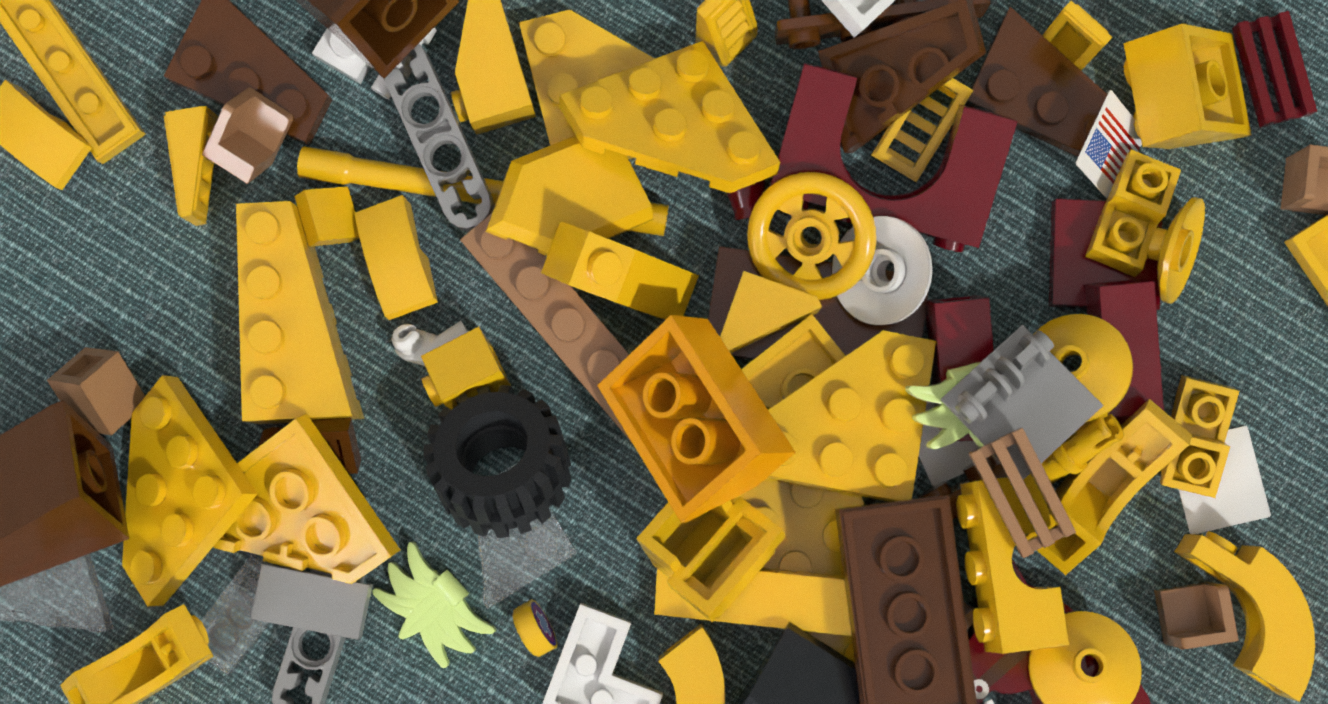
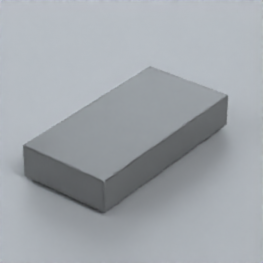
M262 564L250 619L359 640L363 635L373 584L359 581L348 584L333 580L332 576Z

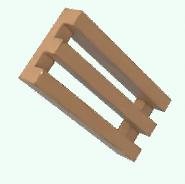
M1018 428L968 453L1022 558L1034 554V551L1042 547L1046 548L1054 544L1060 538L1076 533L1023 428ZM1013 444L1018 448L1057 525L1049 530L1007 450V447ZM996 454L1037 534L1028 540L986 460L987 457Z

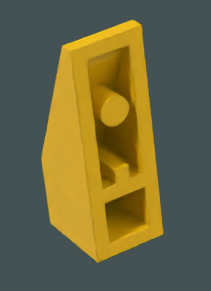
M468 0L455 68V75L460 89L452 91L451 97L460 123L469 120L474 132L478 135L534 118L536 114L501 0Z
M560 221L541 271L542 274L569 286L664 320L670 315L684 316L699 275L562 221Z

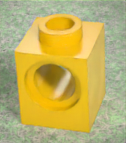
M479 326L421 356L429 375L421 378L435 407L444 404L452 410L457 406L455 398L466 393L468 398L478 395L477 388L489 386L490 392H498L500 385L511 386L493 346Z

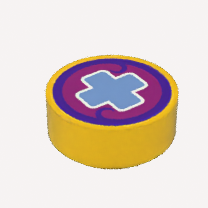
M531 599L514 608L512 617L515 628L531 654L541 657L557 648L558 644L554 630L544 611L536 601Z

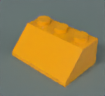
M670 315L597 385L681 523L689 522L757 487L796 453L708 319Z

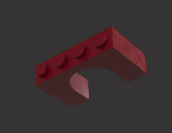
M804 62L778 156L780 161L778 174L773 176L771 185L784 177L797 173L818 172L828 174L852 186L865 200L873 217L888 216L906 221L918 232L934 236L933 245L947 250L963 252L965 245L979 248L1018 121L1010 117L959 104L943 160L935 174L925 184L907 193L897 195L876 193L863 187L853 179L845 168L840 153L841 135L857 77ZM804 194L803 209L807 210L810 202L826 207L827 197L818 194ZM850 217L838 219L840 221L852 223Z
M1129 279L1085 284L1087 315L1103 319L1115 327L1127 342L1133 360V375L1129 389L1121 402L1108 415L1112 414L1119 424L1122 425L1149 399L1164 411L1154 281ZM971 295L925 300L928 340L936 341L931 371L932 385L946 380L947 370L982 362L994 351L990 300L988 297ZM968 433L957 441H973Z

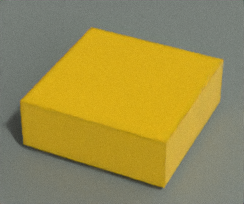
M348 187L308 189L294 196L309 247L350 243L359 239L354 215L355 209Z

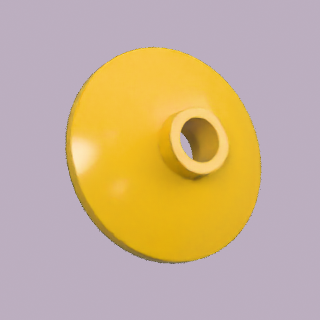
M1192 197L1179 210L1168 230L1157 228L1152 236L1148 258L1158 261V288L1163 302L1172 304L1177 300L1193 268L1205 220V203L1201 198Z
M1070 314L1055 318L1038 329L1053 342L1054 348L1050 352L1062 364L1065 358L1070 355H1078L1082 358L1081 366L1071 373L1104 405L1086 422L1106 415L1121 402L1131 384L1133 360L1127 342L1115 327L1095 316Z
M1087 611L1065 614L1069 645L1030 650L1028 660L1030 681L1036 695L1043 704H1131L1139 690L1142 669L1138 650L1129 634L1119 624L1101 614ZM1085 655L1092 656L1098 662L1099 670L1094 677L1086 675L1081 669V660Z

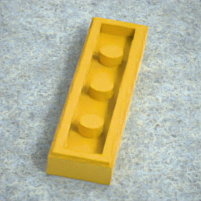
M0 0V23L73 128L92 147L90 152L96 161L101 164L106 163L146 135L52 0Z
M762 568L721 617L714 620L785 629L790 622L803 631L851 636L844 576ZM657 569L654 615L709 620L672 590L666 582L669 578Z

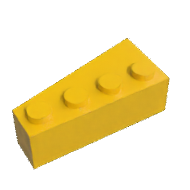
M291 201L236 204L242 421L254 424L290 423L305 414H308L311 420L337 418L364 419L361 405L356 398L350 377L352 374L348 360L343 353L337 332V322L332 304L329 303L322 280L323 273L315 246H308L298 207Z

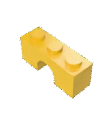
M1029 474L1023 481L1049 530L1051 529L1049 509L1031 474ZM1008 477L996 478L1024 534L1027 535L1035 532ZM983 481L960 484L962 495L957 497V516L961 527L967 529L970 551L965 554V571L969 583L975 585L978 608H975L973 611V626L978 641L984 643L985 652L1006 654L1069 645L1061 588H1031L1019 580L1012 565V554L1015 544Z

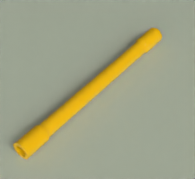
M303 146L300 150L297 164L299 178L342 185L352 183L436 197L424 168L357 158L349 153ZM468 175L463 180H471L473 176ZM484 178L493 197L494 205H496L503 181ZM463 180L443 185L444 191L453 186L464 202L482 203L481 198L474 200L467 193L462 182ZM650 202L653 220L629 231L664 236L669 205Z

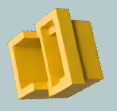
M740 496L734 504L730 500L689 522L683 523L680 522L668 502L636 539L652 564L669 578L666 582L670 588L713 622L716 618L719 619L769 561L774 555L777 546L786 536L782 528Z

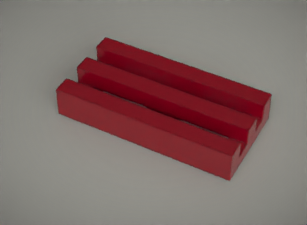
M1281 12L1273 17H1269V15L1260 17L1252 22H1239L1232 27L1259 127L1311 116L1317 112L1290 12ZM1273 29H1274L1275 34H1276V38H1277V41H1278L1279 49H1280V52H1281V56H1282V59H1283V63H1284V66H1285V70H1286V73H1287V77H1288V80H1289L1290 88H1291V91H1292V95H1293V98H1294V102H1295L1296 107H1294V104H1293V100H1292V97H1291V93H1290L1289 86H1288V83H1287L1286 75H1285V72H1284V68H1283L1282 61H1281V58H1280V54H1279V51H1278V47H1277V44H1276V40H1275V36H1274V33H1273ZM1255 33L1259 34L1266 59L1265 66L1269 80L1273 84L1280 109L1278 112L1273 111L1252 36Z

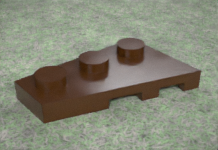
M201 0L164 74V77L170 82L222 106L251 87L293 115V121L286 135L308 146L311 145L332 102V98L229 0Z
M958 0L818 51L822 67L857 77L841 135L844 153H854L986 53L973 0Z
M1009 7L971 88L973 92L965 106L1013 118L1018 121L1017 130L1078 157L1108 94L1013 8Z

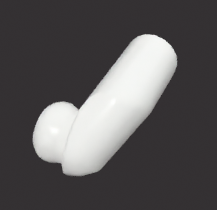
M461 320L439 335L416 329L412 324H403L394 330L391 341L395 347L396 354L403 360L425 366L421 358L422 355L469 331Z

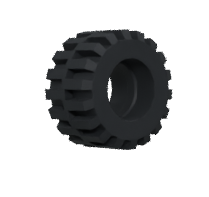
M500 385L498 392H490L489 386L477 388L478 395L468 398L466 393L455 398L457 402L455 408L451 410L445 406L438 414L441 424H431L428 430L427 437L431 444L424 445L423 454L427 463L425 468L428 477L448 515L452 514L455 523L465 529L470 525L474 534L486 537L489 529H492L497 538L509 537V529L518 528L520 534L531 531L529 523L538 519L543 524L551 517L550 505L560 507L565 499L562 488L570 486L571 474L568 467L571 466V461L556 415L552 416L550 407L542 399L536 402L533 393L522 389L515 395L512 386ZM514 447L525 451L522 459L512 469L502 474L481 476L472 473L478 461L495 449Z

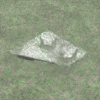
M515 463L514 465H512L511 467L507 468L506 470H504L503 472H501V473H499V474H502V473H504V472H506V471L512 469L517 463ZM550 507L551 517L543 524L538 519L533 520L529 523L532 530L520 534L519 529L514 528L509 529V537L497 538L494 530L489 529L486 537L478 535L479 558H481L484 588L482 596L483 603L487 609L578 553Z
M90 554L0 587L1 621H22L41 626L86 629L89 632L97 633L114 628Z

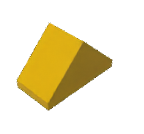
M743 271L720 338L732 354L806 319L811 314H817L822 305L817 296Z

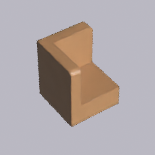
M249 87L223 106L202 155L246 184H249L273 164L291 126L293 115Z
M1310 144L1286 158L1281 200L1282 210L1318 215L1328 214V147Z
M85 347L47 379L60 401L64 400L99 434L113 435L132 417V412L145 397L118 351Z
M1203 582L1154 590L1164 644L1179 649H1191L1239 641L1230 591L1227 585Z

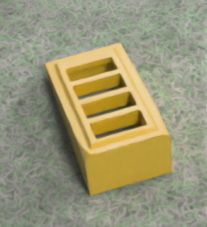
M705 0L697 8L695 42L704 41L720 66L725 67L731 63L757 36L758 26L750 0Z
M1072 1L1063 8L1042 35L1080 70L1112 38L1101 24Z
M954 78L937 89L952 98L948 108L929 96L919 103L942 117L937 126L909 110L887 127L871 156L917 182L954 123L959 104L965 105L973 92L972 89ZM905 120L931 135L926 144L900 130ZM894 138L920 153L915 163L889 148Z
M207 106L165 112L164 116L178 215L195 226L204 225L207 221L214 162L202 155L218 119V116Z

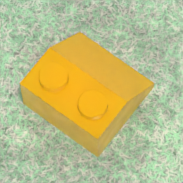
M1181 23L1123 43L1126 55L1124 75L1127 83L1132 88L1136 109L1133 115L1135 119L1134 128L1141 139L1142 147L1174 149L1251 136L1232 33Z

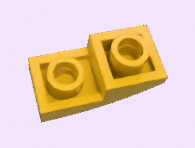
M4 80L0 86V145L55 188L63 190L92 147L64 120L49 114L22 87Z
M1131 149L1126 155L1106 200L1085 257L1136 277L1143 270L1150 242L1157 225L1167 214L1181 169Z
M400 195L355 212L354 215L362 250L384 316L388 320H392L438 303L429 258L420 249L412 207L407 199Z
M1181 375L1171 417L1191 433L1192 438L1189 446L1161 470V485L1216 498L1230 446L1225 443V439L1236 406L1239 390L1234 387Z

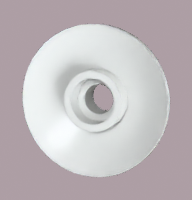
M876 216L873 217L877 235L876 249L871 265L856 285L837 297L847 312L856 319L873 325H890L912 315L924 301L932 279V259L924 238L912 225L895 217ZM853 227L843 236L840 242L855 240ZM836 255L833 258L832 274L842 268ZM890 262H893L894 276L889 281L885 275V269Z

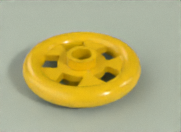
M797 173L775 182L759 197L748 222V248L752 261L761 276L817 296L819 300L838 296L856 285L869 269L876 249V226L865 200L852 186L843 180L824 173ZM804 194H818L827 197L826 212L816 209L804 210ZM777 210L785 212L792 217L786 225L784 235L769 230L771 220ZM850 217L854 228L855 240L840 242L835 220ZM806 227L817 228L822 236L821 242L818 244L808 243L803 236L804 229ZM784 249H787L795 259L802 262V266L794 275L784 269L775 259ZM832 254L836 255L842 268L836 273L823 278L816 264L827 260Z

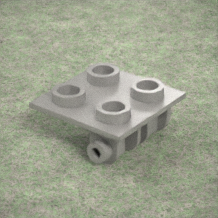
M1023 325L941 398L945 406L983 445L1018 428H1023L1041 463L1104 406L1050 352L1054 348L1050 338L1039 330L1032 335ZM1013 444L1007 447V450L1024 480L1030 472L1018 448Z

